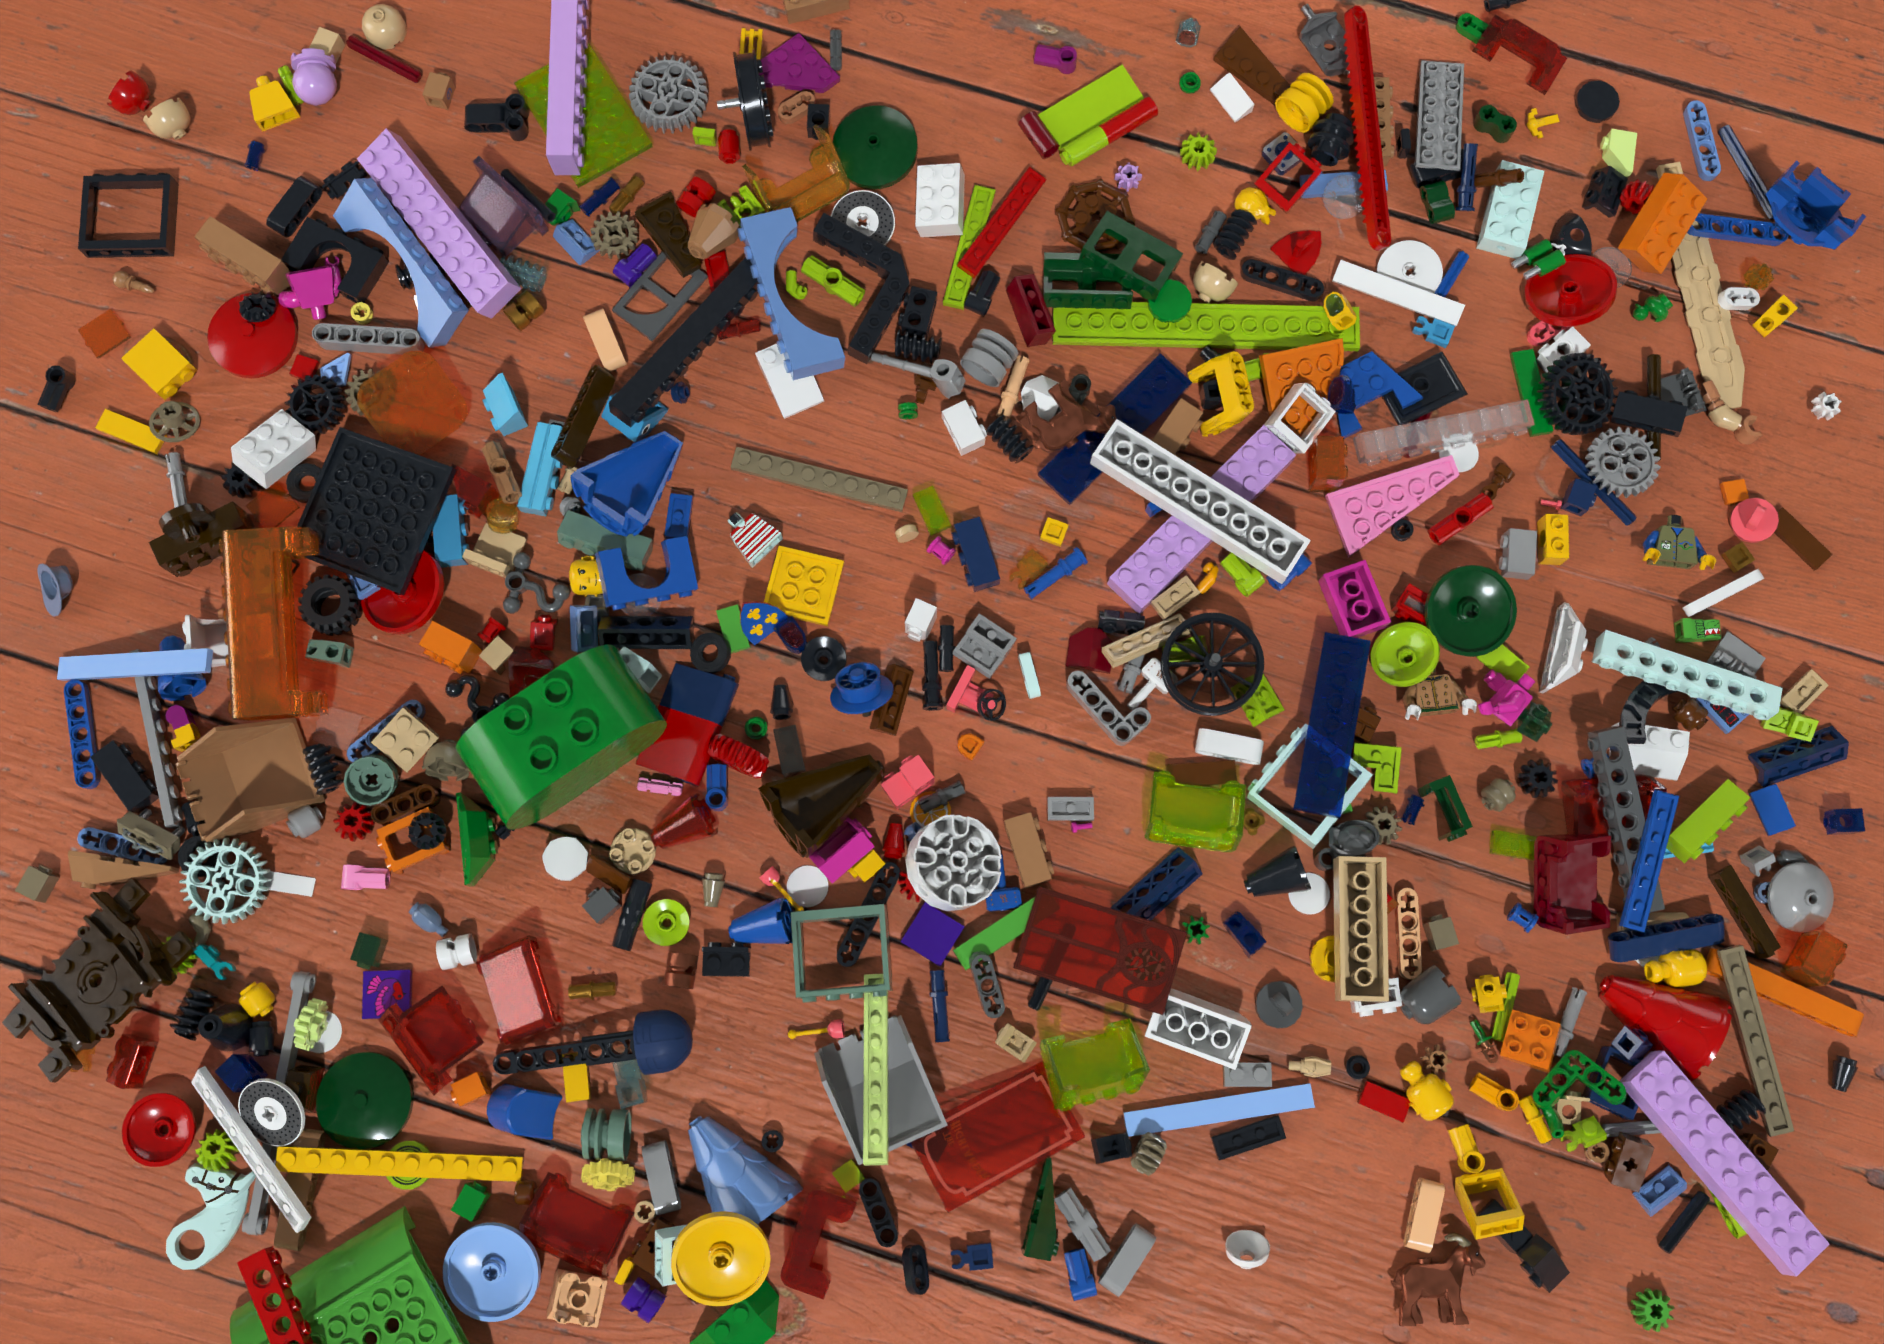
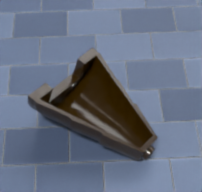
M869 754L832 763L828 767L803 772L800 775L769 782L758 789L767 810H771L772 817L775 819L774 823L785 840L801 857L808 858L829 839L856 807H860L884 778L883 773L885 769L879 760L875 761Z

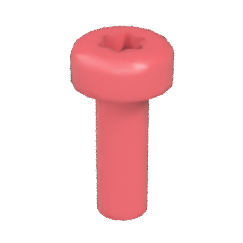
M1541 499L1540 505L1556 507L1555 510L1559 511L1562 501L1557 500V502Z

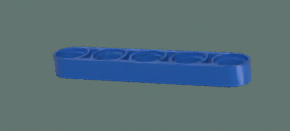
M1700 213L1695 219L1700 224V229H1695L1691 225L1687 232L1689 235L1769 246H1779L1789 237V234L1779 230L1771 222ZM1712 223H1717L1720 226L1721 231H1715L1712 227ZM1732 226H1738L1741 234H1736ZM1753 228H1757L1761 232V237L1754 235ZM1773 230L1781 234V239L1774 237Z
M75 679L68 681L64 687L75 781L82 788L94 789L101 780L100 770L91 758L87 762L80 761V754L83 751L88 750L90 757L97 752L90 692L86 683ZM75 685H80L82 688L78 696L71 694V690ZM82 706L85 710L84 715L81 718H76L74 711L77 707ZM85 728L87 730V737L83 740H78V731ZM91 772L93 780L90 784L85 785L83 783V776Z

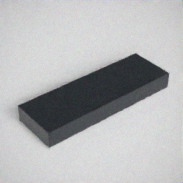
M1275 1115L1211 1136L1210 1138L1217 1159L1222 1160L1286 1139V1135L1279 1115Z

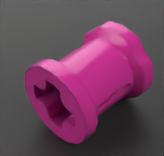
M938 536L932 541L926 552L932 553L941 560L943 565H946L954 556L956 550L947 546L941 541L942 538Z

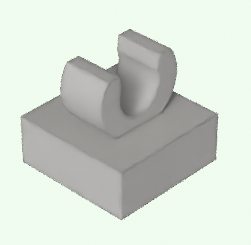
M1757 846L1740 855L1741 863L1749 867L1750 872L1758 877L1760 876L1759 870L1765 869L1770 871V864L1776 862L1774 854L1761 846Z

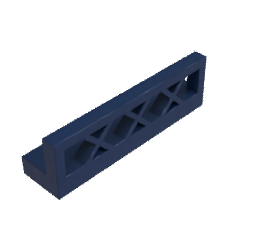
M1833 726L1815 731L1811 742L1794 738L1751 753L1748 759L1759 770L1758 783L1762 787H1766L1847 759L1849 741ZM1831 735L1834 738V740L1831 741L1821 739L1822 737ZM1808 743L1813 744L1815 746L1811 748L1801 747L1800 745ZM1784 750L1794 752L1790 755L1779 754ZM1769 758L1773 760L1763 764L1759 759Z
M1178 847L1110 908L1121 912L1120 909L1126 904H1132L1131 909L1126 914L1151 921L1203 873L1196 861ZM1180 856L1184 859L1180 865L1173 866V862ZM1166 873V877L1162 881H1156L1158 875ZM1143 889H1149V893L1145 896L1138 897L1139 892ZM1123 920L1127 928L1134 935L1145 926L1131 920Z

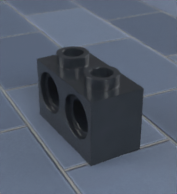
M912 286L910 293H906L903 304L906 306L905 313L900 314L898 326H901V334H904L906 330H908L909 336L917 332L918 338L925 334L927 340L937 304L936 291ZM923 300L925 303L923 305H917L915 304V301ZM911 320H918L920 323L918 325H911L909 322Z

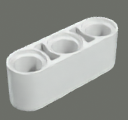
M1202 728L1198 730L1195 752L1206 756L1260 765L1264 741Z

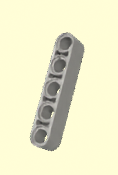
M320 323L315 325L312 330L314 340L320 347L326 350L419 355L425 348L423 339L414 329ZM329 334L327 338L322 339L323 335ZM347 335H351L348 340L343 341ZM372 336L369 342H365L368 337ZM390 338H394L392 343L386 344ZM416 339L414 344L408 345L411 340Z

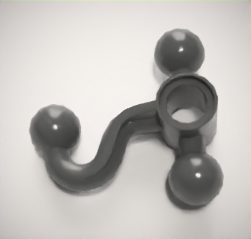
M524 552L517 553L513 558V564L516 567L515 571L509 573L505 578V585L510 590V594L503 602L504 610L510 614L518 612L521 607V602L518 599L519 594L531 590L535 592L538 606L543 611H558L562 607L564 600L570 596L569 587L565 584H557L552 590L555 601L551 604L547 603L543 588L538 583L528 581L523 575L524 570L530 566V556ZM515 578L522 579V584L519 588H512V581Z

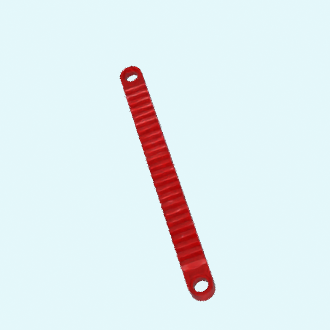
M1354 6L1344 14L1346 33L1343 39L1347 40L1344 43V47H1347L1345 55H1348L1345 61L1349 63L1346 70L1350 71L1347 78L1351 79L1348 86L1352 87L1349 94L1352 95L1350 102L1353 103L1351 110L1354 111L1351 117L1355 119L1352 126L1356 127L1353 134L1357 135L1354 142L1358 143L1355 150L1358 151L1356 158L1359 159L1357 166L1360 167L1357 174L1361 175L1358 182L1362 183L1359 190L1363 191L1360 198L1364 199L1361 207L1365 208L1362 212V215H1365L1363 223L1367 227L1370 246L1374 250L1380 251L1391 244V230L1368 19L1362 7ZM1377 234L1380 236L1382 243L1379 241Z

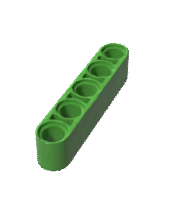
M1042 893L1033 927L1061 909L1053 896ZM1036 896L953 950L965 971L970 968L969 959L973 953L982 951L989 956L1026 931Z

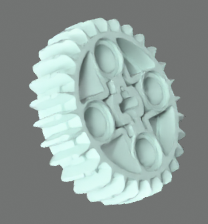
M223 838L222 844L220 840L214 839V846L211 842H205L206 849L202 847L196 848L199 855L193 853L189 855L193 862H184V865L189 867V870L180 872L187 876L186 879L179 881V883L186 884V888L181 889L180 892H188V896L183 901L191 900L193 903L188 908L193 909L197 907L196 916L205 913L203 917L205 921L209 920L211 916H213L212 923H218L221 918L222 924H227L229 917L232 923L238 922L237 916L241 920H245L247 918L245 912L253 915L255 911L252 907L261 908L262 906L258 900L267 899L262 892L270 890L269 887L264 886V883L270 882L271 878H265L264 874L269 873L271 870L263 869L262 866L268 863V861H259L258 859L263 854H253L256 849L255 846L246 849L248 845L246 841H243L239 846V839L234 838L231 844L229 838ZM231 851L236 855V861L233 864L227 861V855ZM219 852L215 867L202 865L205 859ZM245 858L252 865L255 875L242 873ZM201 869L207 874L204 882L198 879V872ZM222 877H226L227 880H230V883L225 885ZM248 879L254 883V888L251 892H248L244 887L245 881ZM196 887L210 889L206 903L200 898ZM236 895L250 897L243 905L232 909ZM218 897L222 898L225 902L222 910L217 909L215 905Z

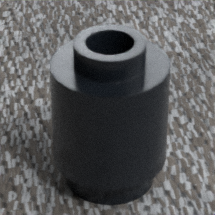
M252 1022V1028L249 1029V1052H254L255 1057L269 1056V1052L274 1051V1027H272V1022Z

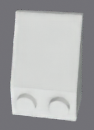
M777 344L755 353L757 363L784 419L824 402L814 375L792 380L791 374L786 373L784 367L785 357L784 354L779 353Z

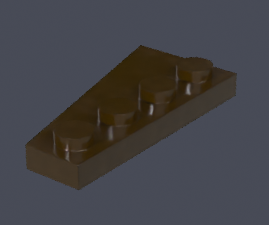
M671 191L635 211L637 220L683 278L701 268L699 258L692 256L688 249L690 237Z

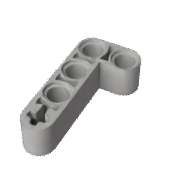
M1074 671L1069 675L1066 683L1067 690L1116 745H1127L1145 730L1150 723L1151 715L1147 709L1142 707L1136 708L1124 718L1084 672ZM1080 679L1082 681L1080 686H1073L1074 680L1078 681ZM1094 695L1097 697L1098 703L1091 705L1087 702L1086 697ZM1104 712L1111 713L1113 721H1104L1101 714ZM1137 714L1142 715L1145 718V723L1137 724L1134 721V716ZM1117 730H1126L1128 738L1120 739L1117 736Z

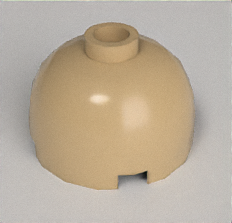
M385 4L374 5L363 16L362 30L372 46L382 50L392 49L395 47V44L404 40L407 33L406 23L401 14L392 6Z
M177 98V102L169 99L158 104L150 110L152 115L149 118L147 115L143 118L147 127L156 136L164 139L174 138L178 140L185 136V130L189 127L190 113L180 98Z
M1202 261L1197 267L1193 278L1194 287L1199 292L1198 297L1207 303L1211 300L1220 302L1229 298L1236 289L1238 282L1233 278L1231 281L1227 280L1226 273L1208 263L1204 264Z

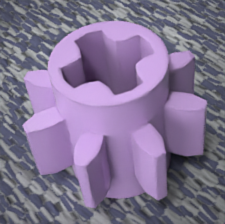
M1130 162L1124 167L1119 166V173H1116L1114 180L1119 181L1118 188L1122 187L1127 192L1133 187L1138 188V181H1141L1142 174L1137 173L1139 166L1130 165Z

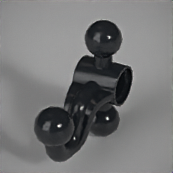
M463 675L457 680L447 682L445 686L446 694L449 697L455 698L462 694L465 684L471 685L467 704L473 712L472 717L475 723L485 714H488L510 699L508 694L498 693L494 696L493 705L490 708L479 706L476 700L481 687L478 679L472 675ZM466 726L465 728H463L462 731H461V736H462L471 726Z

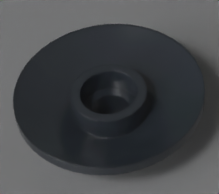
M827 636L816 637L810 640L803 648L801 664L806 674L818 681H830L835 679L837 673L845 667L846 652L843 646L834 638ZM821 657H826L828 662L821 664L819 660Z

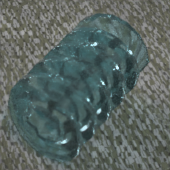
M510 255L507 260L505 256L500 259V262L519 286H522L524 289L529 288L533 292H540L546 281V266H542L540 271H538L539 265L537 263L532 268H530V261H526L522 265V258H518L514 263L513 255Z

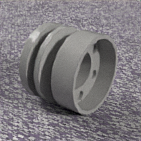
M981 329L972 342L973 348L967 349L960 360V364L970 376L987 386L999 387L1006 376V369L1011 368L1013 361L1016 360L1019 353L1016 347L1005 337L994 331Z

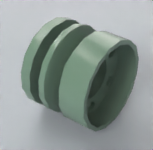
M377 754L367 755L353 762L345 772L344 777L345 790L350 798L359 804L368 806L379 804L390 797L398 787L399 782L398 770L394 763L385 756ZM369 774H377L378 777L376 780L378 783L374 782L371 784L369 782Z
M587 1108L581 1128V1145L584 1159L590 1160L595 1155L596 1160H601L605 1149H607L610 1160H627L632 1130L630 1110L613 1109L609 1120H607L605 1109H599L597 1114L595 1108Z

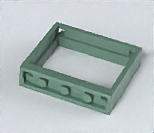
M885 904L791 912L796 998L803 999V1003L817 1002L816 997H826V1001L840 1000V995H849V999L864 998V993H873V997L887 996L888 991H893L888 916ZM879 916L884 984L806 990L802 923Z

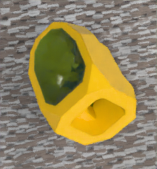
M1332 292L1326 296L1323 307L1331 324L1338 330H1345L1354 325L1357 318L1356 313L1346 297L1338 292Z

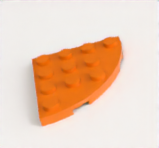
M1343 338L1259 355L1269 417L1293 385L1298 383L1310 384L1315 388V393L1319 397H1323L1331 403L1340 383L1338 379L1344 362ZM1298 396L1281 421L1298 436L1308 428L1318 412L1301 396Z

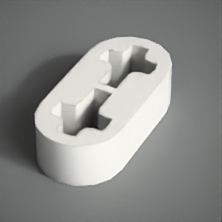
M1730 287L1718 295V303L1725 310H1749L1759 304L1760 301L1759 293L1753 288Z

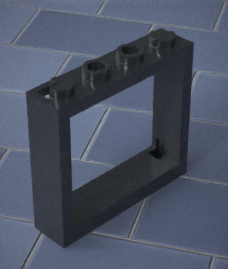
M116 173L109 176L102 174L83 176L78 249L87 258L174 256L179 184L167 173H158L157 175H147L144 173L125 175ZM163 188L160 239L93 241L97 190Z

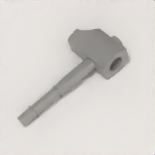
M874 352L871 356L872 361L882 363V365H889L903 369V371L906 370L932 378L940 392L948 399L959 395L966 382L957 365L949 360H935L932 368L908 362L907 360L889 357L886 354L882 355Z

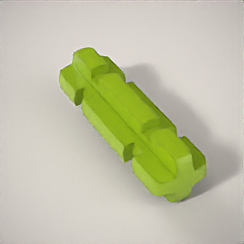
M286 65L279 67L278 73L282 78L291 102L295 106L303 104L304 101L294 91L291 70Z

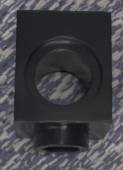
M808 104V138L815 140L829 138L831 117L829 104ZM818 121L823 122L821 125L814 124Z

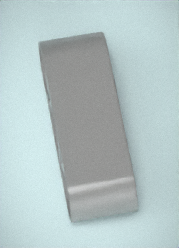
M666 1140L642 1146L643 1161L656 1215L680 1210L681 1201Z
M1135 1223L1100 1276L1098 1283L1119 1297L1149 1253L1157 1237Z

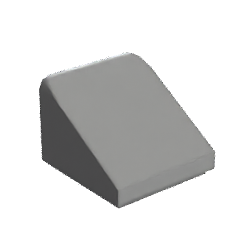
M587 595L585 605H597V622L601 621L602 616H609V607L606 608L603 595H598V597Z

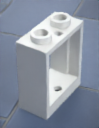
M1308 383L1294 384L1264 424L1295 454H1304L1336 412L1330 407L1331 403L1327 399L1319 397L1315 393V388ZM1298 396H1301L1318 412L1301 437H1298L1281 421Z

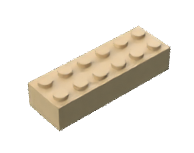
M1338 856L1333 859L1335 1001L1389 1002L1386 857Z

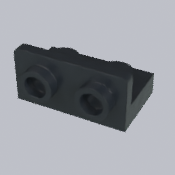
M1612 166L1596 170L1591 176V182L1585 194L1582 208L1587 210L1595 207L1609 218L1616 216L1621 201L1619 199L1620 194L1625 188L1628 178Z
M708 942V947H702V976L750 977L751 948L745 947V943H731V947H722V943Z

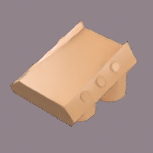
M557 1269L554 1274L555 1278L547 1308V1319L556 1320L562 1324L574 1323L583 1327L597 1328L608 1279Z

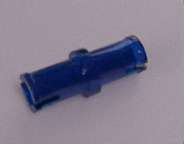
M610 178L601 188L595 189L592 192L593 195L579 206L580 209L589 217L599 206L607 203L606 200L620 189L619 185Z

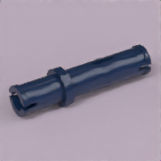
M944 970L929 971L932 991L929 995L932 997L935 1043L950 1041L946 1004L948 991H945Z

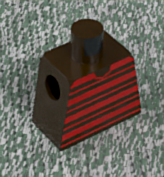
M299 1065L290 1069L287 1073L285 1085L297 1095L302 1103L304 1112L316 1113V1096L323 1079L325 1069L323 1067Z

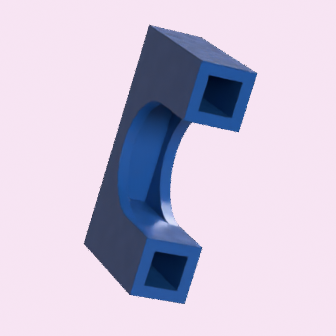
M688 537L666 539L661 542L666 564V574L662 583L658 587L651 589L641 588L629 579L625 570L621 548L598 551L595 554L606 608L613 607V610L627 608L626 604L634 602L635 606L649 604L648 600L657 598V602L671 600L670 596L679 594V598L692 596V592L698 589Z

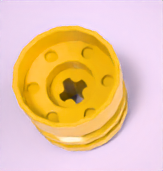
M1302 73L1296 78V81L1291 83L1290 88L1286 89L1276 99L1275 107L1281 119L1289 127L1298 132L1305 133L1315 125L1319 117L1323 116L1332 107L1334 100L1330 89L1321 79L1311 73Z

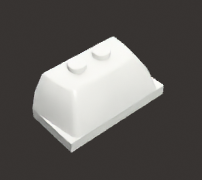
M1171 988L1164 1014L1152 1013L1145 1037L1236 1070L1252 1025L1247 1018L1238 1012Z

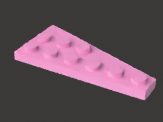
M1446 456L1328 493L1325 498L1348 558L1458 478L1460 474L1453 456Z

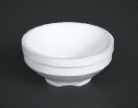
M1239 1230L1228 1236L1225 1242L1227 1257L1234 1264L1243 1269H1251L1267 1261L1270 1253V1244L1258 1232ZM1249 1255L1253 1260H1243L1240 1257Z

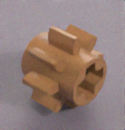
M1434 1045V1051L1429 1047H1425L1426 1054L1420 1057L1426 1064L1423 1069L1431 1068L1432 1074L1435 1075L1438 1074V1069L1442 1072H1447L1445 1066L1447 1063H1452L1447 1058L1449 1051H1440L1439 1045ZM1438 1055L1439 1058L1437 1059V1062L1439 1064H1433V1061L1435 1060L1433 1056Z

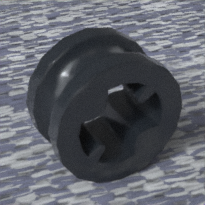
M1398 520L1393 525L1391 534L1395 540L1403 542L1410 538L1414 528L1410 521ZM1401 526H1404V530L1408 531L1404 535L1399 534L1400 531H1397Z
M770 1130L762 1137V1146L768 1152H776L783 1146L784 1139L779 1131ZM772 1134V1137L774 1135L778 1136L779 1139L776 1141L778 1146L776 1148L773 1145L771 1148L767 1145L769 1141L768 1135Z

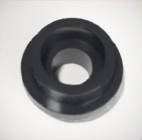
M1352 1056L1346 1062V1072L1353 1079H1363L1370 1071L1369 1062L1363 1056ZM1355 1063L1361 1065L1359 1072H1356L1353 1068Z

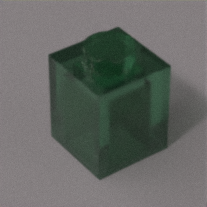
M359 932L350 960L357 961V967L370 970L371 966L379 967L388 940Z

